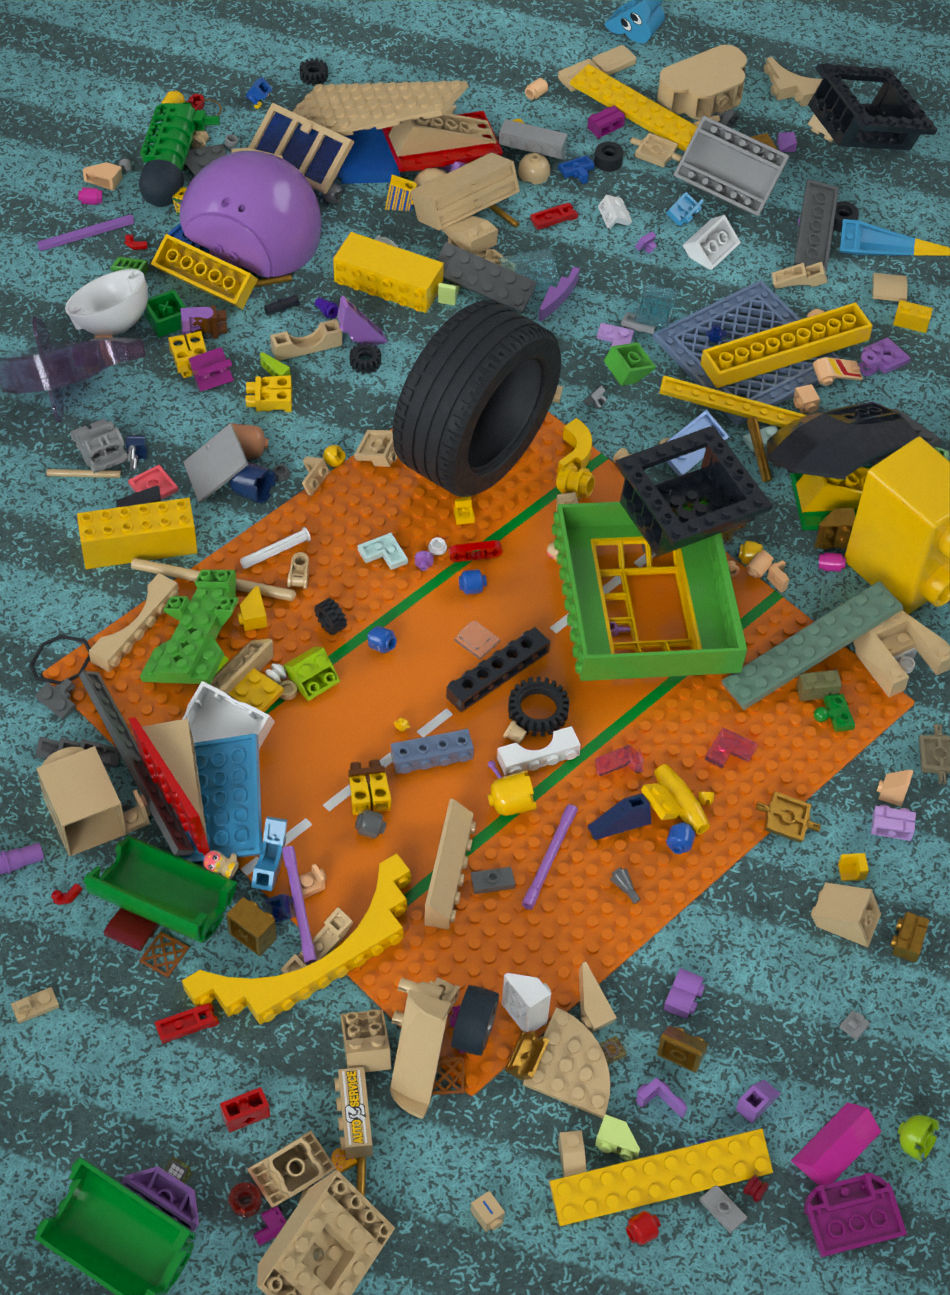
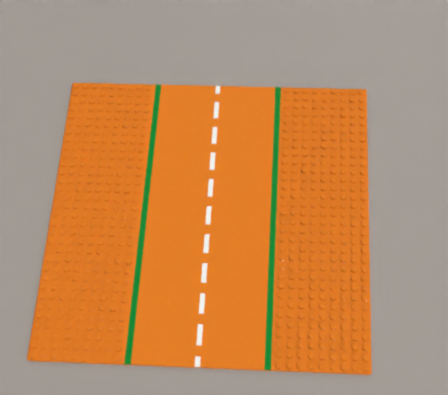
M549 411L535 438L513 468L495 485L479 494L471 496L475 523L456 525L454 516L455 500L462 497L448 492L407 467L400 461L398 456L396 462H392L390 467L374 466L372 461H356L353 455L344 461L342 465L331 470L312 496L308 495L304 489L191 568L197 571L235 570L236 579L291 589L296 592V597L293 601L261 595L267 618V627L244 631L243 624L239 625L237 613H240V604L249 593L236 590V597H238L239 601L215 640L225 657L229 659L226 663L227 665L251 640L271 639L273 641L274 657L260 671L265 676L267 669L272 670V664L283 666L314 646L323 647L340 679L339 683L309 701L297 689V695L294 699L283 700L279 697L264 712L270 715L275 723L259 749L262 843L267 816L286 819L285 837L287 838L285 847L293 846L295 849L299 877L312 871L313 864H316L319 869H323L327 877L325 889L305 898L304 904L312 939L326 925L324 922L338 907L353 921L348 932L335 949L353 933L369 910L377 888L379 863L396 853L411 873V882L405 888L399 889L407 899L408 910L403 915L395 917L403 927L404 938L397 945H391L386 948L380 955L368 959L362 966L350 970L347 976L383 1009L391 1019L396 1010L402 1013L405 1012L408 993L398 991V985L402 977L419 984L423 981L427 983L430 981L435 982L438 977L454 986L458 985L460 987V995L454 1006H461L469 985L499 993L493 1027L486 1043V1048L481 1056L467 1052L459 1053V1050L451 1047L454 1027L450 1028L447 1016L439 1058L464 1057L465 1092L470 1096H474L506 1068L521 1032H523L501 1004L505 974L512 973L536 977L550 988L551 999L547 1024L534 1031L536 1032L535 1037H541L546 1032L556 1007L568 1013L580 1002L579 968L582 963L587 962L596 981L600 984L770 833L763 830L766 813L755 810L757 801L769 805L771 795L776 791L805 802L915 703L903 691L888 697L857 655L846 646L804 673L838 671L842 685L839 694H844L856 725L854 730L835 732L830 718L825 722L815 720L813 715L815 709L818 707L826 708L823 699L800 701L796 688L799 676L745 710L741 708L722 685L721 680L732 673L580 681L579 673L576 674L575 662L577 660L576 657L573 658L572 654L574 642L570 641L571 626L567 624V615L569 613L568 610H565L564 606L566 595L562 594V584L564 583L559 577L561 566L557 564L556 560L547 555L548 545L556 539V536L552 535V524H555L554 512H557V495L561 494L556 487L558 463L574 451V448L563 439L564 426L566 425ZM592 446L590 461L585 468L589 469L590 473L595 476V486L592 494L587 498L584 497L582 500L577 499L578 503L620 502L625 478L611 460ZM303 527L308 530L311 541L306 540L246 569L242 567L240 563L241 558L301 531ZM392 533L408 558V564L391 570L383 557L365 563L358 551V545ZM442 538L447 544L446 552L442 555H433V565L426 571L420 570L415 565V554L420 551L429 552L428 545L431 540ZM498 540L502 544L503 554L496 558L453 562L450 560L448 552L451 546L457 544ZM642 544L624 545L625 568L646 567V554L643 552ZM617 545L596 546L599 569H619ZM673 551L659 557L654 553L652 555V566H674ZM725 551L727 562L733 560L740 568L739 573L731 578L747 647V653L742 666L744 667L814 621L759 577H752L747 572L748 569ZM298 552L307 554L309 558L307 589L297 586L288 588V574L292 557ZM479 569L482 575H486L487 586H483L481 593L466 595L463 591H460L458 577L461 576L463 571ZM675 574L627 576L639 641L688 639ZM620 576L601 577L604 593H623ZM179 578L175 579L174 581L178 584V596H187L189 601H191L197 589L195 582ZM327 598H331V600L333 599L335 603L339 604L338 607L342 608V613L345 614L344 618L347 619L346 628L334 635H330L325 631V628L321 627V623L318 622V617L315 616L316 613L314 612V607ZM146 600L89 639L87 642L90 648L101 637L112 635L129 626L143 610ZM624 600L605 601L608 618L628 617ZM167 613L160 615L156 619L155 624L147 629L143 638L133 645L132 650L125 654L119 665L110 672L93 664L91 661H89L84 670L99 672L133 737L134 734L128 718L136 717L142 727L182 720L188 704L200 685L142 682L140 678L154 648L170 640L180 622ZM628 624L617 625V627H630ZM376 626H382L395 633L397 638L396 646L388 653L373 650L368 645V633ZM536 627L550 641L548 654L462 713L446 698V687L451 681H456L466 671H471L482 660H487L494 652L506 647L510 641H515L521 637L525 631H530ZM622 632L612 637L613 643L632 642L631 632ZM82 644L42 673L43 677L63 681L78 674L89 655L85 644ZM689 646L669 647L671 651L692 650ZM645 648V649H641L642 652H661V651H663L662 648ZM614 650L615 654L635 653V650ZM286 673V676H287V677H286L285 679H281V678H280L281 682H283V681H285V680H290L289 677H288V675H287V673ZM80 677L72 680L71 682L76 687L71 691L69 700L117 748ZM530 677L533 678L534 682H536L537 677H541V682H544L546 677L549 678V684L554 680L557 682L556 687L561 685L563 691L566 690L567 697H569L568 718L565 721V725L563 727L560 726V729L572 726L581 745L580 753L574 759H566L555 765H546L535 771L529 770L528 776L531 780L534 792L532 796L534 802H536L537 810L503 816L496 812L494 806L489 804L487 795L491 794V785L498 777L488 767V762L494 761L496 769L502 777H505L497 760V750L499 747L516 743L509 738L505 739L503 737L506 729L512 722V719H509L508 713L511 690H514L517 683L520 685L522 680L528 683V678ZM542 694L530 695L521 703L522 711L534 719H546L552 716L557 709L555 702ZM399 718H404L409 722L410 728L404 732L399 731L395 727L394 722L398 721ZM464 729L469 730L474 747L473 759L467 762L450 763L447 766H435L426 770H414L406 774L395 773L391 758V743ZM529 731L528 735H525L519 745L527 750H541L551 743L553 734L549 735L546 731L545 736L541 737L540 732H537L536 737L532 736V731ZM378 759L381 766L385 767L391 796V811L377 812L383 815L386 828L383 834L380 833L377 838L373 839L358 834L355 828L358 815H353L348 770H350V763L359 762L362 768H368L371 760ZM663 764H667L686 783L697 800L698 792H714V800L711 805L707 806L705 804L703 806L700 804L710 827L702 834L698 835L695 833L693 846L686 853L676 854L671 851L666 843L670 828L675 824L685 822L679 816L675 819L661 820L651 804L652 824L598 840H594L588 830L589 824L621 800L641 794V789L645 784L658 783L654 772ZM369 792L371 801V811H373L371 793ZM450 799H454L473 813V822H476V829L474 834H470V839H473L471 851L466 852V856L469 859L467 869L463 868L462 874H465L463 886L458 888V892H461L459 904L454 905V910H457L455 922L450 923L448 930L424 924L425 903ZM568 804L574 805L578 809L575 818L567 830L533 909L528 910L522 906L523 899L531 887L560 824V819ZM260 855L237 858V862H239L238 869L251 881L254 867ZM283 858L273 890H260L298 927L288 872ZM505 867L512 868L515 889L474 894L471 872ZM620 867L622 869L627 868L634 890L641 899L638 903L633 904L629 896L610 880L613 877L611 875L612 872ZM457 1061L448 1063L453 1066ZM460 1063L454 1068L459 1073L461 1072ZM446 1064L441 1067L445 1072L450 1069ZM453 1071L449 1074L453 1080L457 1077ZM459 1078L456 1083L462 1087V1079Z

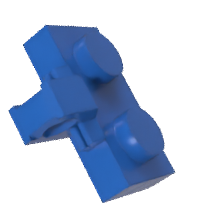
M588 155L558 164V170L565 178L571 176L578 177L582 184L588 183V171L594 169V163Z

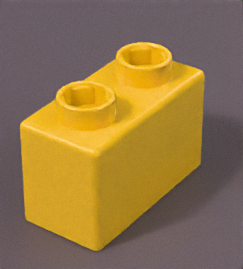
M921 437L915 438L869 469L844 556L846 563L871 586L880 581L903 605L902 611L908 615L927 601L935 607L943 606L950 601V461Z

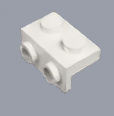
M606 195L598 205L607 228L611 229L615 223L631 224L632 220L620 197Z

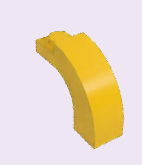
M575 418L564 426L563 439L574 448V451L559 461L558 473L563 467L568 465L577 466L579 471L581 468H585L590 461L592 449L591 433L583 422Z

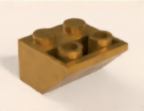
M835 508L819 524L814 547L821 549L847 548L855 520L854 508Z

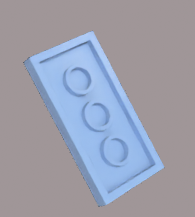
M705 410L668 441L714 425L724 440L729 438V436L711 414ZM702 448L666 462L678 476H681L704 458L706 449Z

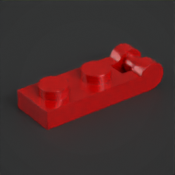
M565 203L531 214L530 220L535 228L539 230L567 220H575L579 215L573 210L571 203Z
M207 1003L154 1022L161 1043L164 1044L197 1031L217 1026L219 1021L217 1016L213 1014L214 1008L212 1003ZM204 1015L206 1018L200 1020L199 1016Z

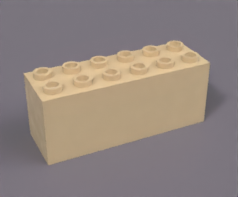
M494 153L487 154L411 190L418 221L437 230L444 229L520 192L514 161Z

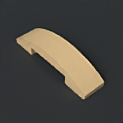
M339 907L324 922L326 925L312 939L317 961L335 949L353 923ZM302 951L298 955L294 954L280 969L284 974L308 966L304 963Z

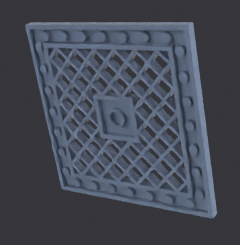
M762 280L654 332L652 336L697 385L729 394L734 393L736 396L737 394L747 395V399L776 406L793 397L795 388L810 384L815 386L819 383L813 363L802 361L789 365V368L783 367L770 371L775 372V375L764 373L751 377L749 380L745 379L733 383L736 384V387L726 385L716 389L700 365L702 354L695 353L694 350L703 351L714 347L708 346V343L721 345L734 339L737 340L769 330V328H763L761 325L770 326V329H772L773 327L801 320ZM752 306H756V307H761V309H755V308H751V307H752ZM738 313H745L748 316L738 315ZM750 314H751V315H757V316H760V317H759V318L750 317ZM762 316H763V317H769V318H772V319H771V320L762 319ZM725 319H727V320H733L734 323H732V322H726ZM737 321L746 322V325L738 324ZM749 323L758 324V327L750 326ZM711 326L721 327V330L711 328ZM723 328L733 329V332L723 330ZM735 330L745 331V333H738ZM698 333H704V334H707V336H702V335H697V334H698ZM710 335H716V336H719V338H714V337H709V336H710ZM722 337H728V338H731V340H726V339H721V338H722ZM684 339H685V340H691V341H694V342H693V343L684 342ZM696 341H698V342H704V343H706V344H705V345L696 344ZM833 351L808 360H814L815 362L824 357L841 358ZM792 366L801 367V370L792 369ZM778 373L788 374V375H787V377H785V376H779ZM752 378L762 379V382L753 381ZM764 380L774 381V384L765 383ZM738 385L748 386V389L739 388ZM751 387L760 388V391L751 390ZM724 412L736 426L748 419Z

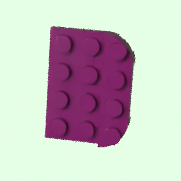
M865 1173L862 1176L819 1185L804 1199V1214L808 1216L820 1258L907 1235L889 1182L886 1183L881 1177L873 1175V1173Z

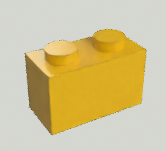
M899 300L893 325L926 333L933 308Z

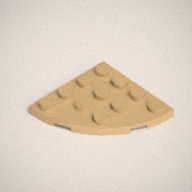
M556 1007L544 1034V1037L549 1039L547 1047L533 1078L525 1079L523 1086L604 1119L610 1097V1074L603 1050L584 1024L571 1014Z

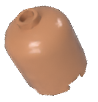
M231 423L241 443L246 460L260 458L263 455L264 449H268V438H265L263 430L254 425Z

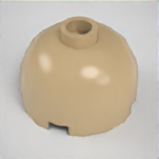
M538 153L525 155L519 163V178L524 182H531V184H541L547 181L550 175L549 161L545 156Z

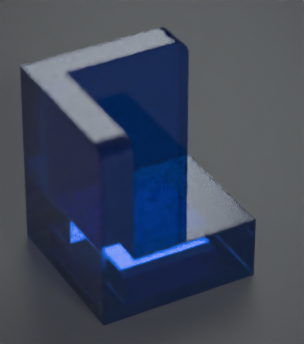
M280 894L265 899V904L272 906L275 922H282L296 917L292 896Z

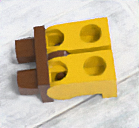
M378 759L371 760L368 768H362L359 762L350 763L348 778L353 815H358L364 810L371 811L369 792L371 793L374 812L391 811V796L385 767L381 766Z

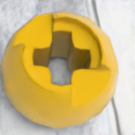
M330 445L324 450L323 459L330 467H339L344 463L346 455L340 446Z

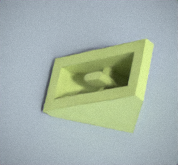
M439 283L438 303L455 306L461 286Z

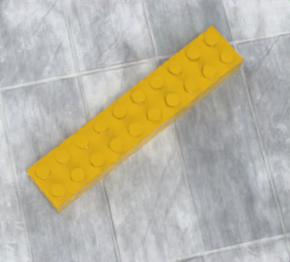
M855 302L702 351L700 365L717 389L868 341L873 325Z

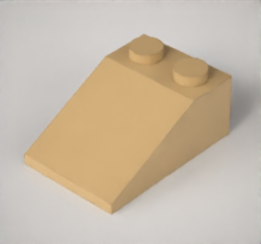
M471 215L441 229L461 249L475 255L497 245L498 229L486 219Z

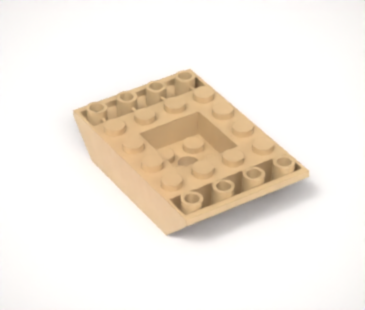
M335 1170L309 1188L258 1263L257 1287L266 1295H352L395 1227L338 1170ZM318 1248L320 1254L319 1258L315 1261L313 1252Z

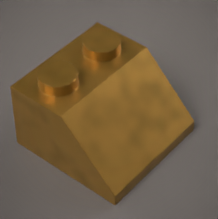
M669 1025L660 1038L657 1055L696 1073L706 1054L708 1043L700 1037H693L685 1033L681 1028Z

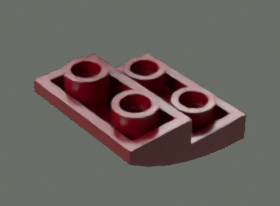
M120 908L103 933L106 937L142 951L150 937L153 938L160 925Z

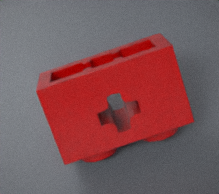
M261 1087L220 1103L221 1115L229 1133L270 1117L269 1104Z

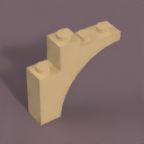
M773 57L766 59L764 72L769 75L772 83L771 94L775 95L777 100L794 97L801 107L807 106L822 79L799 76L783 68Z

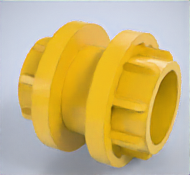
M575 465L563 467L559 471L556 480V487L561 494L575 492L579 500L590 496L595 486V476L590 473V470L581 468L578 471Z

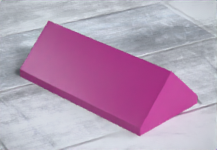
M847 1102L791 1162L818 1186L833 1183L881 1133V1130L869 1108Z

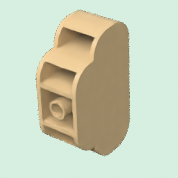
M720 45L665 67L660 72L657 94L658 104L675 114L686 113L689 117L701 120L703 115L709 117L714 112H720L721 114L729 109L736 108L741 103L747 63L745 54L735 46Z

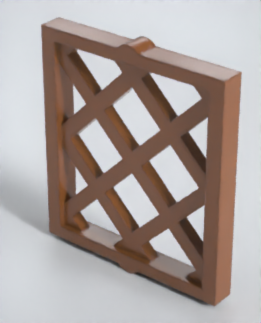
M160 931L139 962L152 968L153 971L169 977L190 947ZM166 937L169 940H171V942L163 944L162 938ZM160 938L161 944L154 946ZM174 944H179L183 949L176 950ZM172 945L173 951L165 953L164 947ZM162 947L163 953L155 955L154 949ZM152 951V956L146 957ZM181 952H182V954L179 956V958H177V954H176V953H181ZM174 954L175 960L167 962L166 956ZM164 956L165 962L157 964L156 958ZM153 959L154 965L147 963L145 960ZM174 964V965L171 967V969L169 970L168 965ZM166 966L167 972H163L158 967Z
M464 1057L439 1058L438 1062L441 1063L437 1066L436 1072L440 1073L442 1077L437 1082L434 1081L433 1090L439 1087L442 1091H432V1095L465 1094ZM457 1061L453 1066L448 1063ZM459 1063L461 1064L460 1073L454 1069ZM444 1064L450 1068L445 1074L440 1070ZM451 1071L457 1075L453 1081L447 1077ZM459 1078L462 1079L461 1088L454 1084ZM444 1079L450 1083L445 1089L440 1085ZM452 1086L456 1089L448 1091Z

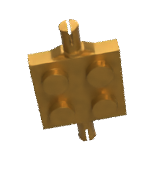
M774 791L769 805L759 801L755 805V810L766 813L763 829L765 831L801 843L804 840L807 829L816 832L820 830L821 824L810 821L811 804Z

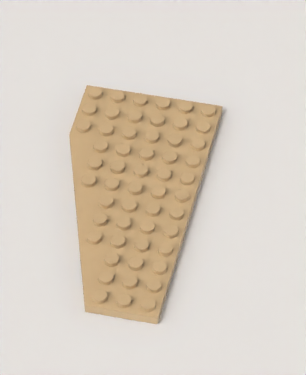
M459 80L440 82L417 81L410 83L379 82L375 84H318L305 96L301 103L296 105L292 112L342 136H349L354 134L353 131L368 130L373 127L382 129L400 125V121L414 120L420 117L428 119L442 116L469 86L467 81ZM286 117L284 121L279 123V126L265 139L267 145L280 144L292 119ZM299 123L287 145H307L308 141L316 139L319 132L311 129L309 134L304 133L300 130L302 124Z

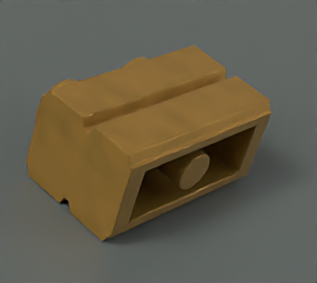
M905 912L903 919H898L895 928L899 930L898 936H893L890 947L894 948L892 955L916 963L930 920L910 912Z

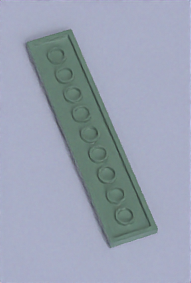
M878 581L742 667L741 673H732L721 680L722 685L741 708L745 710L796 678L799 674L804 673L903 610V605Z

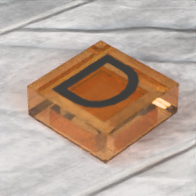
M617 1036L599 1043L608 1065L625 1058L627 1055Z

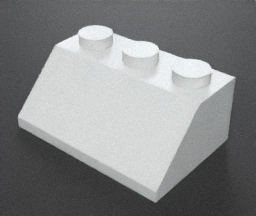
M722 215L709 220L683 244V247L691 259L712 270L741 242L726 216Z
M512 973L505 974L501 1004L524 1033L534 1032L547 1024L551 990L548 985L542 983L536 977Z

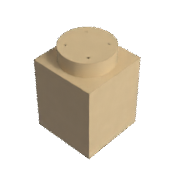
M95 746L86 750L80 747L61 749L50 755L43 762L42 766L36 768L44 801L68 856L75 855L127 834L121 802Z

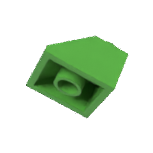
M638 342L612 346L604 359L605 364L621 386L638 382L656 368Z

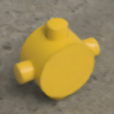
M399 718L398 721L394 722L395 727L399 731L404 732L410 728L409 722L404 718Z

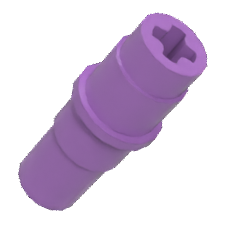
M39 842L19 849L16 848L6 852L4 850L0 851V875L5 873L9 875L11 871L44 860Z

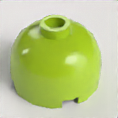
M914 1115L906 1122H902L899 1126L898 1134L900 1135L899 1141L904 1152L919 1161H922L921 1156L923 1153L924 1158H926L935 1145L937 1137L933 1135L935 1129L939 1131V1122L926 1115Z

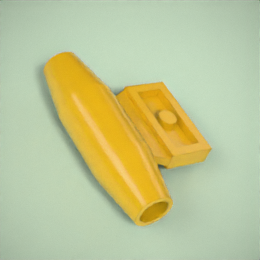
M667 764L659 766L654 772L658 783L645 784L641 791L660 819H675L679 816L686 824L692 827L696 834L699 835L706 832L710 824L696 797L686 783Z

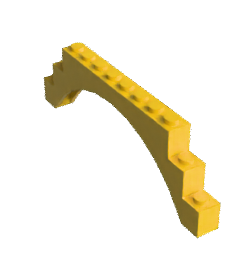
M397 853L379 863L377 888L369 910L353 933L340 946L322 959L304 968L282 975L253 979L226 977L199 970L182 980L185 992L195 1007L211 1003L216 999L228 1017L240 1013L247 1006L260 1025L270 1022L279 1013L290 1010L297 1002L308 999L312 993L326 988L335 979L344 977L350 970L362 966L368 959L380 955L386 948L391 945H397L404 938L403 927L395 917L403 915L408 910L407 899L399 889L405 888L411 882L409 868Z

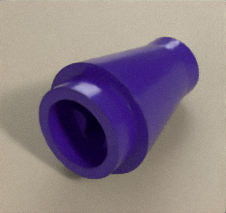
M321 297L315 300V306L318 307L326 318L332 319L337 316L339 308L336 303Z

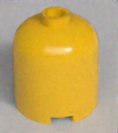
M527 770L498 778L492 783L491 794L487 796L490 806H494L496 812L500 815L509 816L537 810Z

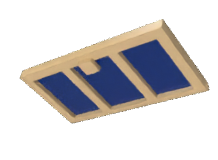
M272 103L248 148L282 156L284 160L288 161L304 175L313 189L326 194L354 141Z

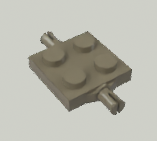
M935 724V734L920 735L918 739L921 772L938 774V783H943L944 785L947 783L946 774H950V737L942 734L941 724L939 726Z

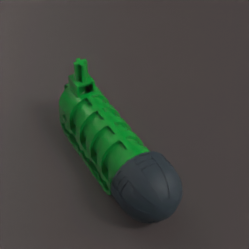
M189 102L163 103L155 108L140 151L142 160L146 164L139 178V189L147 203L157 207H166L173 203V195L184 185L182 170L185 166L195 132L205 131L207 125H220V116H207L205 110L195 111Z

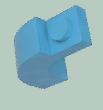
M267 816L262 843L263 854L259 856L258 862L254 867L251 888L273 890L283 860L282 849L286 844V819Z

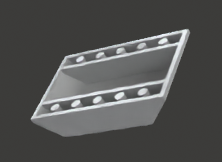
M703 115L674 176L697 189L759 217L790 156Z

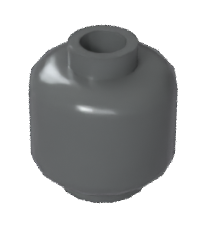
M364 810L358 814L355 828L358 834L375 839L380 833H384L386 822L383 821L382 814Z

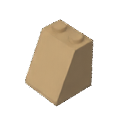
M825 882L823 890L819 892L816 907H813L811 916L816 927L868 947L881 912L872 889Z

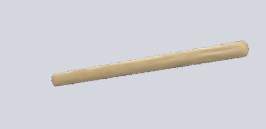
M133 558L131 563V569L155 574L160 573L165 576L194 582L200 573L197 570ZM236 579V590L250 593L255 586H259L260 593L263 596L293 601L296 597V592L291 589Z

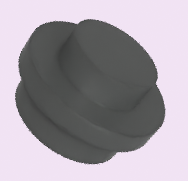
M276 465L272 470L276 474V481L283 482L290 477V471L285 465Z

